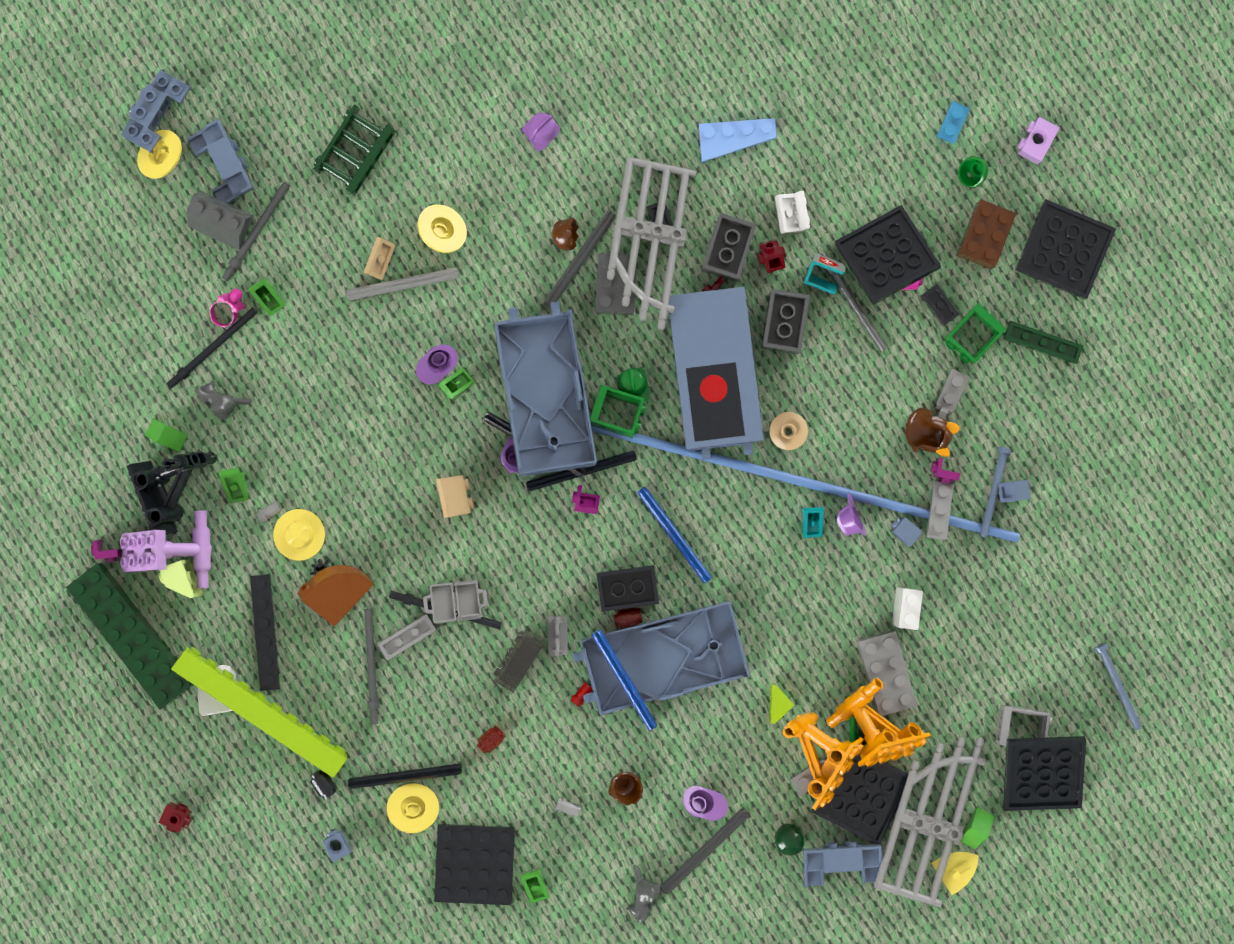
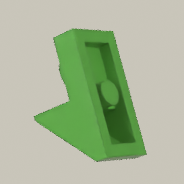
M239 468L219 471L220 480L230 503L249 500L244 472L240 473Z
M541 868L520 876L531 904L550 898L543 880Z

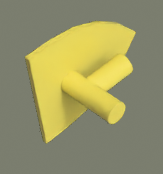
M969 852L950 853L942 881L951 895L960 891L972 879L977 868L979 855ZM940 858L931 863L936 871Z

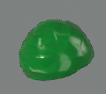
M968 157L959 166L958 177L960 182L966 187H979L988 176V166L980 157Z

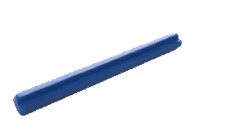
M646 487L640 489L638 494L701 581L707 583L711 580V575Z
M595 631L592 633L593 639L649 731L657 727L656 721L602 631Z

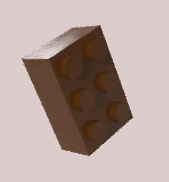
M980 199L975 205L956 256L991 270L995 268L1017 213Z

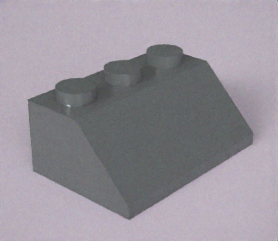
M203 191L193 194L187 210L189 227L237 250H240L243 245L253 215Z

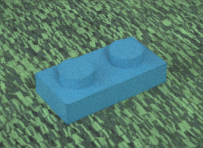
M952 101L937 137L955 144L970 108Z

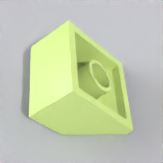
M190 559L167 565V570H160L159 579L162 584H165V587L189 598L203 595L201 589L196 588L197 578Z

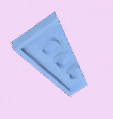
M775 118L699 124L701 162L703 163L776 139Z

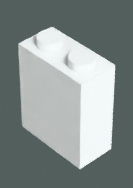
M896 587L892 618L893 626L918 630L923 591Z

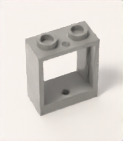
M1001 705L995 743L1006 746L1012 712L1041 716L1038 738L1049 737L1048 729L1052 726L1051 713Z

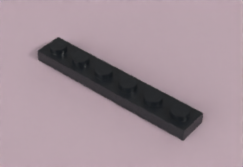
M270 574L250 576L260 691L280 689L271 577Z

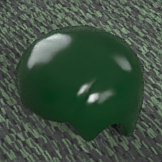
M794 824L780 826L775 833V844L782 854L789 856L800 853L804 847L802 831Z

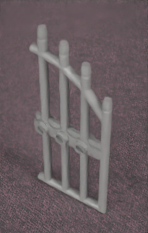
M627 156L607 279L613 280L615 276L614 271L617 270L625 284L622 305L626 307L629 305L631 292H633L642 301L639 315L640 320L646 321L649 305L660 309L658 330H664L667 312L671 314L674 312V306L669 305L677 250L678 247L684 248L687 229L681 228L688 181L689 177L695 178L696 170ZM633 166L644 168L636 219L625 217ZM652 169L663 171L655 223L644 221ZM671 173L682 175L674 226L662 224ZM621 236L633 238L627 272L618 258ZM640 239L652 241L644 291L633 283ZM659 243L670 245L661 302L650 297Z
M959 737L953 756L941 759L944 744L938 743L931 764L918 773L919 762L913 760L874 888L941 907L942 900L937 899V895L953 844L959 845L960 840H962L964 826L959 825L966 800L977 765L983 766L985 764V758L980 757L984 745L983 738L978 737L972 756H961L962 747L965 744L964 738ZM966 763L969 764L952 822L941 820L958 764ZM950 765L934 817L925 815L924 811L937 769ZM927 776L917 811L906 809L913 785ZM901 827L910 830L894 885L883 881ZM917 834L927 835L928 838L912 890L901 888ZM935 839H940L946 842L929 896L920 894V887Z

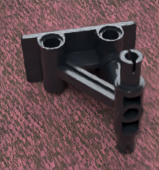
M197 451L178 454L172 459L163 460L162 466L159 465L155 468L151 461L127 465L128 475L139 498L149 530H166V535L178 532L175 522L180 520L184 514L182 506L177 504L194 469L204 468L207 464H214L217 457H211L215 455L214 452L204 453ZM176 475L167 495L164 485L169 482L170 477Z

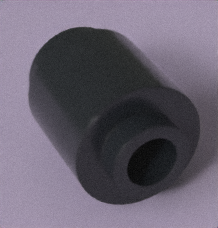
M318 770L310 776L312 778L309 781L319 797L322 796L324 800L337 791L335 789L336 785L324 771Z

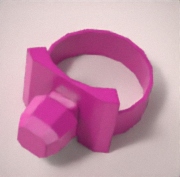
M236 288L230 293L218 296V301L213 303L210 308L211 320L216 325L227 327L233 324L237 319L238 311L246 308L245 304L240 301L242 291ZM218 302H225L231 306L233 319L230 324H222L216 319L214 308Z

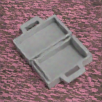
M477 580L455 582V592H453V583L430 585V595L423 597L424 612L433 614L434 624L456 622L457 619L459 621L481 619V608L488 606L486 590L478 589ZM479 593H483L484 604H480ZM427 599H431L432 610H428Z

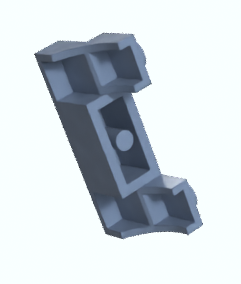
M159 70L152 84H147L146 88L141 90L140 98L130 108L128 116L130 120L121 136L153 154L154 147L159 139H162L154 130L171 104L172 99L183 104V99L192 88L177 78Z
M219 119L208 123L202 130L187 138L196 157L209 151L224 181L223 184L212 189L218 199L230 204L238 200V197L254 190L245 169L248 166L244 158L239 157L237 153L239 147L235 140L231 141Z
M847 841L845 845L829 842L826 843V846H821V848L803 849L804 886H824V873L861 871L863 884L875 882L882 861L881 845H860L856 841Z

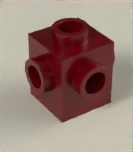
M777 240L759 245L758 261L760 265H764L767 273L786 268L784 261L786 257L785 249L783 246L780 247Z
M170 802L166 805L158 823L167 826L166 829L171 832H181L184 828L187 829L192 821L190 817L192 811L188 810V806L182 803L175 804Z

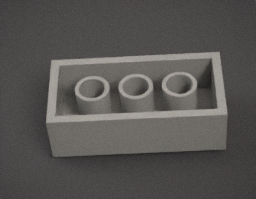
M890 630L856 640L868 684L874 678L880 679L883 683V688L875 693L873 697L876 712L884 716L916 707L917 703L896 631Z

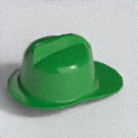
M642 367L630 368L617 375L619 391L645 398L644 401L648 402L650 394L647 375Z

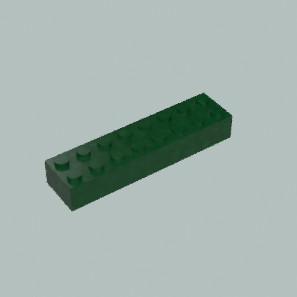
M103 563L95 564L66 587L159 710L166 708L194 686V684L171 670L177 659Z

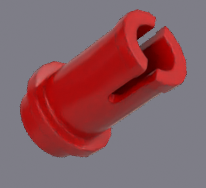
M584 682L576 694L572 695L571 701L578 707L584 705L583 695L591 693L593 691L592 687Z

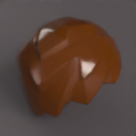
M576 219L559 220L554 224L552 239L559 249L567 251L576 247L575 242L579 237L576 233L579 228L576 224Z
M619 772L611 779L608 793L617 802L629 806L636 804L642 798L643 785L637 775L631 772Z

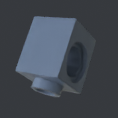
M1028 480L998 483L1000 503L1030 499Z
M906 517L897 518L892 523L891 527L893 529L890 531L908 547H911L923 533Z
M335 829L327 833V838L322 841L332 862L352 852V848L343 830L337 832ZM332 841H340L341 848H335L332 845Z

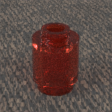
M640 608L620 609L614 615L615 625L620 626V629L643 623Z
M495 725L477 739L479 742L477 746L483 753L488 752L490 754L503 742L506 735Z

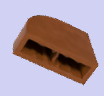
M335 565L316 573L307 583L300 587L297 594L302 602L335 626L374 583L368 575L358 568L348 565Z

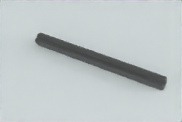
M607 211L545 299L544 304L551 308V302L558 301L615 219V215L612 212Z
M744 809L739 810L661 885L662 891L668 895L749 817L748 813Z

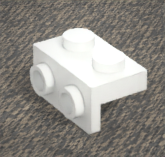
M804 191L774 196L781 234L802 232L810 228V218L807 213V201Z

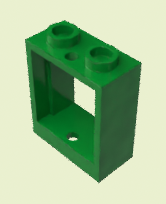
M977 303L946 335L944 339L947 342L945 344L952 351H958L961 354L959 357L966 364H974L1003 334L1006 328ZM975 315L994 334L972 356L953 336Z
M601 385L590 417L591 426L633 439L634 433L638 434L641 423L638 422L640 415L644 416L647 405H644L645 398ZM606 396L638 406L630 430L598 420Z

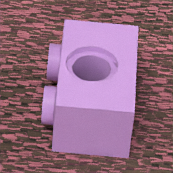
M1041 117L1036 119L1035 122L1031 121L1026 130L1029 132L1027 137H1023L1018 144L1020 149L1018 155L1038 165L1048 151L1059 127ZM1033 136H1037L1040 139V144L1034 143Z

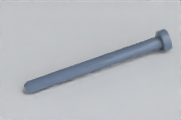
M998 447L997 450L1000 454L980 536L983 538L988 536L999 491L998 483H1001L1007 455H1011V449Z
M1102 643L1094 647V650L1100 654L1133 728L1139 730L1141 729V724L1106 650L1109 647L1107 643Z

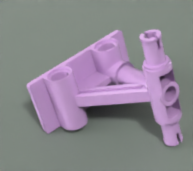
M194 511L195 528L192 530L193 543H172L166 541V530L122 534L120 539V547L122 548L120 565L122 571L167 570L166 559L193 556V569L197 575L196 588H209L208 571L211 569L212 548L210 544V530L207 528V511Z

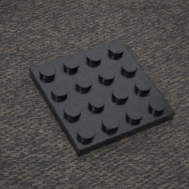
M1045 199L1015 271L1086 300L1116 228Z
M902 205L835 241V246L873 305L941 268L937 258Z
M1085 736L1007 739L1004 810L1082 808L1086 754Z
M859 754L852 759L854 764L851 769L842 776L844 777L842 784L833 791L835 795L830 803H826L823 808L819 807L816 810L812 808L811 812L874 844H880L898 809L908 773L886 762L882 764L877 762L870 767H867V765L859 767L857 763L862 760Z
M438 824L434 902L511 905L515 827Z

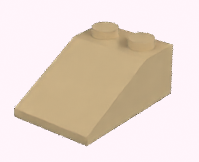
M463 475L436 479L444 518L472 513L471 509H474L472 497H468L467 490H470L468 479H465Z

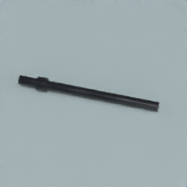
M252 307L189 364L181 367L177 374L166 384L172 389L182 379L185 380L189 377V373L258 312Z
M391 590L389 598L402 601L405 605L411 606L412 604L424 608L423 599L416 598L409 593L402 594ZM427 601L428 609L432 610L431 602ZM485 617L468 620L499 630L502 622Z

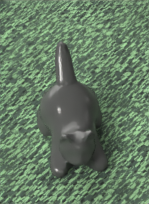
M213 380L201 386L200 389H195V392L198 394L197 397L205 405H210L214 415L221 420L227 419L237 404L247 405L252 403V399L233 398L217 392Z
M633 865L637 882L636 902L627 907L626 910L630 911L634 918L638 919L639 923H642L651 912V903L660 896L661 887L658 883L642 879L640 869L637 865Z

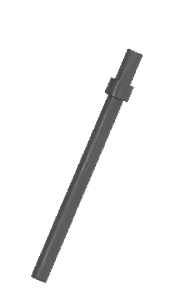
M286 182L282 183L236 256L232 257L229 261V266L222 276L223 279L229 281L235 270L240 268L242 259L290 187L289 184Z
M825 252L821 254L822 256L827 257ZM826 269V273L833 278L880 352L887 349L839 273Z
M372 608L364 609L369 701H367L368 709H370V724H378L377 709L379 708V700H377L373 616Z

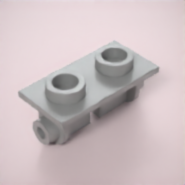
M567 616L548 617V655H568Z

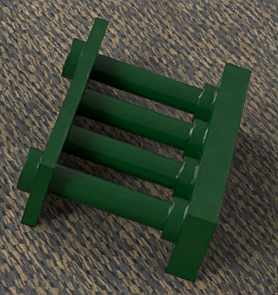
M355 104L352 108H348L344 115L343 123L322 156H318L313 164L315 166L313 169L316 173L320 174L322 169L346 183L347 192L353 196L356 195L395 134L394 129L386 125L385 128L380 129L359 116L358 112L360 109ZM353 121L377 135L378 139L374 145L368 144L347 131ZM343 137L367 151L366 154L368 155L364 161H359L337 147ZM332 153L356 167L357 172L354 177H349L327 163Z

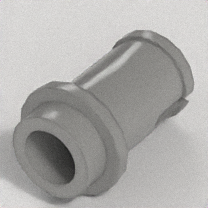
M275 500L264 509H259L256 515L262 523L268 522L269 518L281 512L282 509Z
M559 798L555 807L559 813L562 811L575 817L578 816L581 808L580 805L565 801V798Z

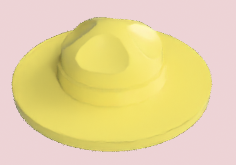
M170 130L155 132L162 139H159L153 149V154L140 147L137 159L138 167L141 173L149 178L157 179L164 177L175 168L180 159L182 151L181 141Z
M431 205L420 214L417 223L418 232L422 240L430 248L442 253H451L458 250L464 244L467 235L466 226L461 216L455 210L444 205Z
M295 509L288 511L278 519L274 527V543L279 552L289 559L298 561L309 559L316 555L323 546L325 539L324 526L321 520L308 510Z
M410 783L397 788L387 802V815L394 827L406 833L422 832L432 826L438 817L439 802L436 795L431 789L421 784Z

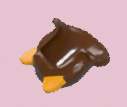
M924 407L913 411L907 420L905 432L906 439L913 452L918 453V450L921 448L928 452H937L941 456L949 457L948 445L952 441L953 434L957 433L960 427L956 423L948 422L942 417L932 416V411Z

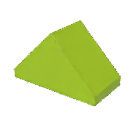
M771 683L769 722L775 724L795 705L775 683Z

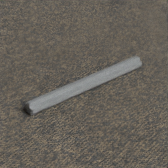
M450 268L349 289L346 291L348 300H355L456 279L459 277L457 268Z

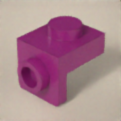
M936 458V461L932 462L931 472L934 473L933 477L942 479L941 482L953 484V481H959L960 473L941 469L943 458Z
M578 485L577 492L573 491L572 503H575L574 511L597 514L600 496L581 493L582 485Z
M93 540L91 553L95 559H105V562L117 561V557H122V549L103 551L102 540Z

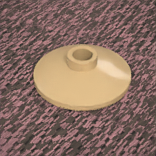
M784 412L774 418L769 432L771 440L777 447L783 450H794L802 446L806 441L808 427L800 415L793 412ZM786 428H790L792 430V433L790 435L785 434Z

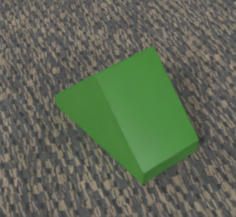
M265 278L248 289L269 316L286 306L270 282Z
M462 368L441 382L439 387L454 401L472 386L475 381Z
M153 418L145 436L178 452H180L188 436Z
M977 806L963 830L962 840L960 841L976 849L989 837L994 816Z

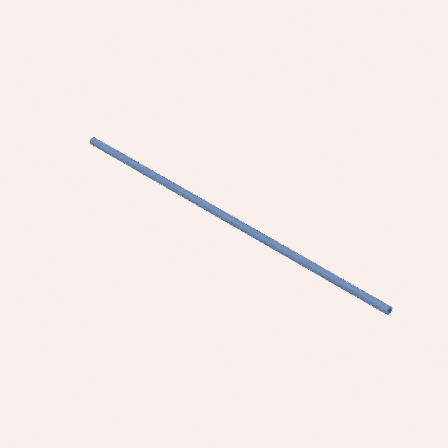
M591 426L592 432L702 460L701 450L686 451V447L680 444L634 433L632 439ZM711 453V459L703 460L848 498V493H850L853 500L929 519L930 510L745 461ZM950 515L949 525L978 533L981 532V523ZM993 526L989 528L988 535L1016 543L1019 541L1020 533Z

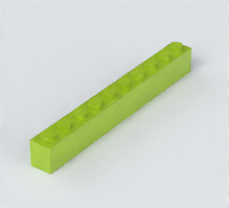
M193 647L191 649L185 648L171 670L331 777H335L347 760L344 748L339 745L335 747L329 743V738L322 734L319 736L314 733V729L310 725L301 724L292 713L286 714L282 711L280 705L275 702L271 704L265 700V695L259 691L255 693L249 689L250 686L242 680L239 682L234 679V675L228 670L224 669L222 671L219 669L215 661L209 658L206 660L200 656L201 652Z

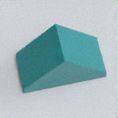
M801 508L803 538L822 537L824 508Z

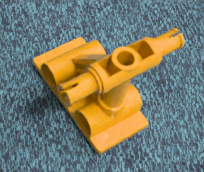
M874 678L866 686L859 687L855 693L836 707V712L826 719L827 724L834 728L842 721H847L853 716L855 717L865 735L864 739L867 743L860 752L862 760L857 763L859 767L864 765L870 767L877 762L882 764L889 759L894 761L903 755L905 758L915 753V748L924 746L927 743L926 740L931 737L929 732L923 734L921 728L913 722H910L900 730L867 705L873 700L874 694L883 688V683L878 678Z
M811 712L798 715L795 719L789 721L787 726L784 727L785 729H783V735L786 738L799 737L814 779L808 785V792L817 799L812 807L816 810L819 807L823 808L826 803L829 804L835 795L833 791L844 781L842 776L854 764L852 759L856 755L858 756L864 748L862 745L864 739L860 737L853 743L850 741L840 742L836 738L832 739L814 726L817 723L816 721H818V716L816 713ZM814 743L823 748L825 753H827V760L823 767L821 766Z

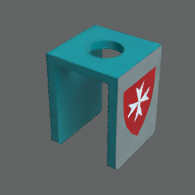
M814 253L805 275L804 283L835 295L837 284L811 275L812 269L815 264L844 275L846 265Z

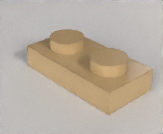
M377 237L364 273L383 280L395 244Z

